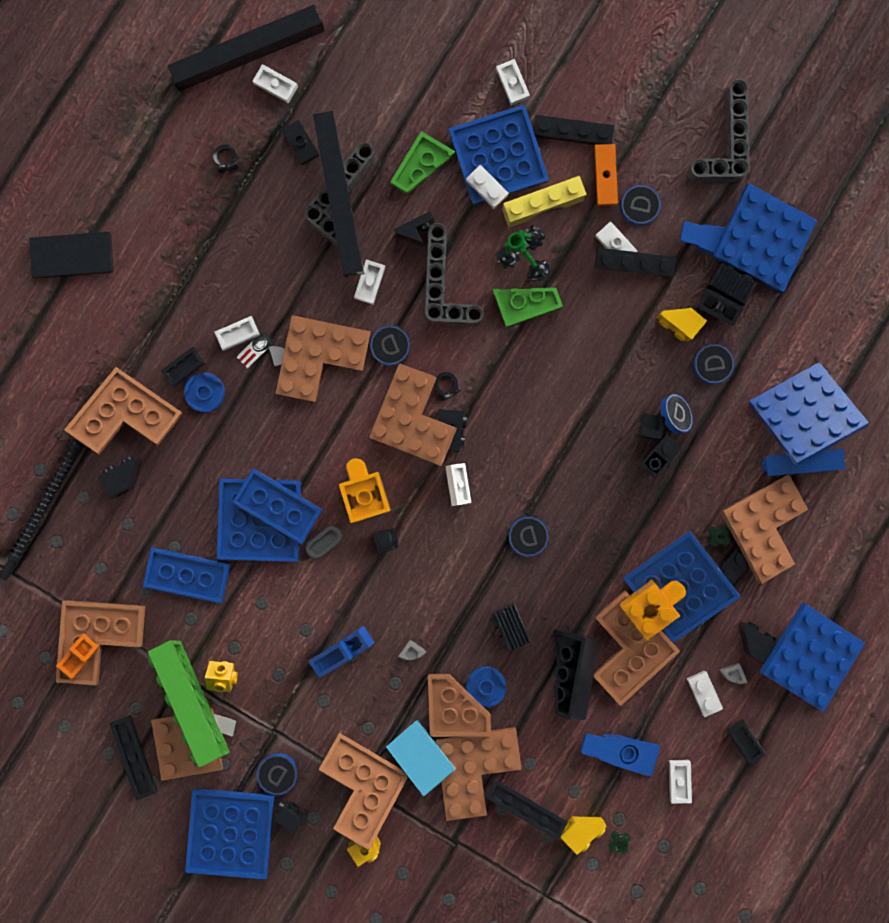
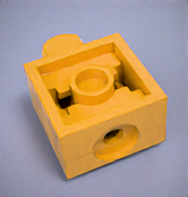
M357 458L351 459L346 465L350 481L339 484L350 523L391 511L380 473L376 472L368 475L364 461Z
M650 580L619 604L644 638L649 640L680 617L673 605L685 597L686 590L678 581H671L659 589L655 582Z

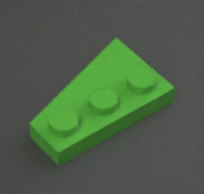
M421 131L390 184L408 195L453 157L455 151Z
M557 288L492 290L506 328L563 307Z

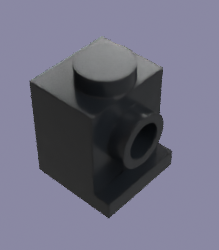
M394 528L373 534L378 554L399 548Z
M287 800L286 802L281 801L275 809L277 815L274 820L295 834L306 818L308 810L305 809L302 812L296 803H290Z

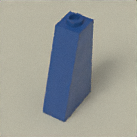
M843 449L824 450L795 466L787 454L765 456L766 460H762L763 472H767V476L845 469Z

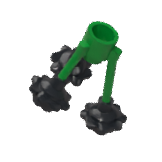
M531 225L529 229L511 234L508 242L504 244L505 246H502L501 250L496 253L497 263L501 264L505 269L508 267L514 268L515 264L520 261L519 252H522L531 264L527 276L533 282L537 280L543 281V279L549 276L550 265L545 260L534 261L525 249L535 250L543 245L542 240L545 239V235L542 233V229Z

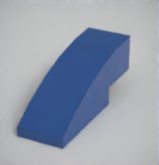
M362 626L309 660V663L317 676L321 678L351 660L375 642L366 628Z

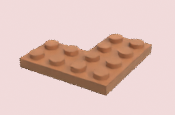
M292 315L276 394L316 402L324 364L363 372L371 332Z
M399 363L369 438L442 466L457 428L422 415L436 377Z
M115 367L64 431L100 455L124 424H127L158 446L183 414Z
M789 474L782 476L721 511L725 522L759 584H763L795 565L776 528L807 511L808 508Z
M625 590L595 616L596 620L615 639L621 648L594 672V677L620 706L680 652L662 631L655 634L649 640L644 638L619 604L630 596Z
M62 601L57 664L70 651L71 646L83 633L100 647L74 679H71L57 668L56 683L98 685L102 645L142 647L145 606Z
M516 727L491 730V736L436 738V744L456 768L441 782L446 821L487 816L481 775L521 770Z
M339 733L318 771L353 791L333 830L363 848L370 850L408 775L404 770Z

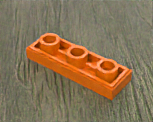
M615 144L595 145L597 206L617 205ZM603 174H607L609 178L603 177Z

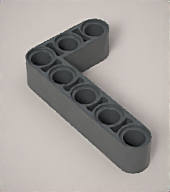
M734 80L725 92L726 159L695 160L686 173L689 181L694 183H735L742 180L749 172L748 85L744 80ZM733 89H737L740 94H735ZM733 109H738L740 114H736ZM733 128L739 129L741 134H736ZM734 148H738L741 154L735 153ZM734 167L739 168L741 170V174H737L734 171ZM694 168H699L702 174L695 173ZM714 168H719L721 170V174H717L714 171Z
M360 143L344 162L349 192L375 161L374 149L369 143ZM365 151L371 153L367 158L361 157V154ZM350 167L358 168L355 173L348 172ZM325 185L306 207L304 214L310 226L338 248L335 230L332 232L325 231L328 225H334L330 203H323V199L328 197ZM312 213H320L317 219H310Z
M434 223L430 226L428 233L426 320L434 325L477 326L482 322L484 316L480 306L444 304L447 231L443 224ZM439 230L443 233V236L435 238L432 234L434 231ZM439 250L442 252V256L434 258L431 253ZM433 270H439L442 273L439 278H433L430 274ZM432 290H438L441 293L438 298H432L429 294ZM435 309L440 312V315L437 318H431L429 312ZM452 310H456L460 313V316L457 319H451L449 313ZM476 311L479 313L480 318L472 320L469 317V313Z

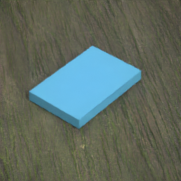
M418 720L386 746L423 796H426L456 770Z

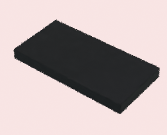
M110 232L29 238L31 272L34 279L114 273L112 237Z

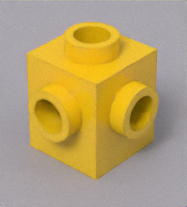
M209 661L205 675L206 690L231 692L232 686L237 683L238 672L234 670V663Z
M376 837L370 850H367L357 843L350 841L347 851L359 867L366 861L370 863L378 857L379 845L381 843L379 838Z

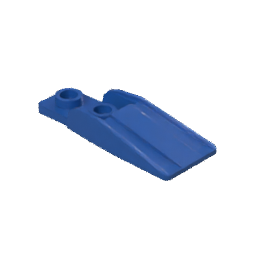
M684 222L682 224L680 241L695 245L699 251L713 256L726 227Z
M586 733L580 752L584 755L597 757L599 760L614 766L652 776L660 746L620 735L604 734L601 737Z

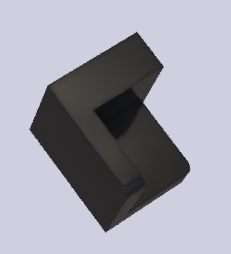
M642 414L638 437L656 441L661 440L665 416Z

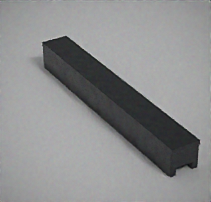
M311 5L167 66L174 80L173 83L180 92L325 31L323 22L320 20L315 6Z
M333 111L313 114L343 276L348 278L358 274L364 275Z

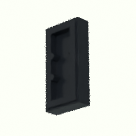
M300 120L282 129L302 165L319 156Z
M191 347L163 368L161 372L172 387H176L204 366L206 362L195 347Z
M743 719L726 729V732L749 765L766 755Z

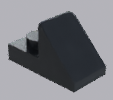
M429 211L395 228L396 238L423 246V241L418 231L424 232L429 230L430 226L434 224V218Z

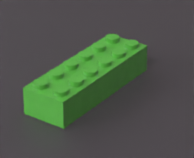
M170 640L148 651L150 656L148 657V662L153 669H156L158 674L156 680L159 686L163 687L166 692L164 696L166 703L169 707L172 706L174 710V721L177 726H181L183 731L181 736L185 745H189L192 751L190 757L194 765L197 764L200 768L230 753L181 641Z

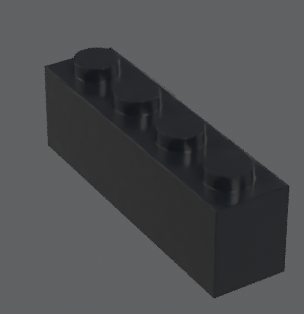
M554 629V637H556L554 655H557V668H554V676L557 678V686L554 687L555 715L569 720H586L600 639Z

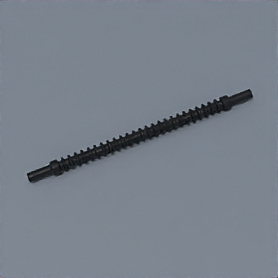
M77 439L71 441L73 443L72 446H68L70 450H66L67 455H64V460L60 461L61 466H57L59 470L55 471L56 475L52 476V481H49L50 486H46L47 491L43 492L45 495L41 496V501H38L39 506H35L36 511H33V516L29 517L31 521H27L28 526H25V531L21 532L22 537H18L19 542H15L17 546L13 547L14 551L9 553V560L0 578L7 580L16 563H19L22 559L21 554L25 553L24 549H27L26 544L30 543L29 539H32V534L36 533L35 528H39L37 524L41 523V518H44L43 513H47L46 508H50L48 504L53 502L51 499L55 498L54 493H58L57 488H61L60 483L64 482L62 479L66 478L65 473H69L68 468H71V463L75 462L74 457H78L76 453L80 452V447H83L82 443Z

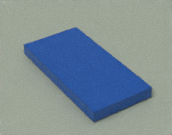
M252 468L232 504L301 545L323 511L320 507Z
M152 547L142 587L222 604L231 564Z

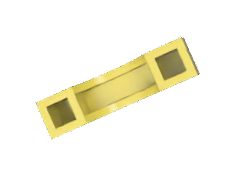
M580 176L505 202L503 203L502 211L508 227L511 228L528 222L531 218L545 211L559 207L566 208L583 202L587 194Z

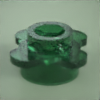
M725 525L720 528L712 526L709 529L710 544L712 546H717L718 544L728 545L730 543L728 538L729 528Z
M617 831L611 832L610 836L612 839L608 845L609 849L623 854L627 853L629 850L628 841L631 839L628 833L620 834Z

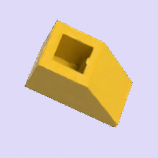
M692 308L666 310L656 317L664 328H670L675 332L676 338L683 342L692 340L707 321Z
M572 816L568 820L561 839L578 855L589 848L590 842L594 838L602 836L607 826L601 817Z

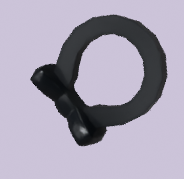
M226 144L215 149L213 159L220 174L229 170H238L239 166L236 162L237 153L235 148ZM224 150L233 153V157L227 165L218 160L219 154Z
M442 372L436 376L434 387L439 394L443 395L444 401L462 391L461 387H458V381L454 374ZM444 376L453 379L454 387L451 393L442 391L438 386L439 380Z

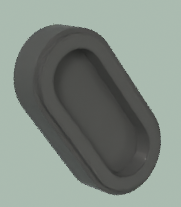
M330 526L316 535L306 545L308 556L313 559H319L332 550L342 540L341 530L338 527Z

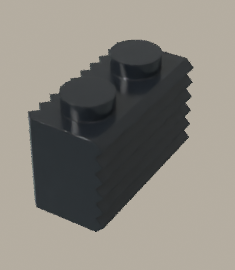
M720 264L706 288L708 287L742 306L745 305L757 283L752 281L753 278L751 276L736 272L735 267L732 265Z
M515 602L492 611L494 616L491 617L495 629L499 628L502 633L498 637L503 648L507 646L508 650L511 651L532 642Z

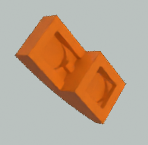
M83 633L56 667L68 677L74 679L100 646Z

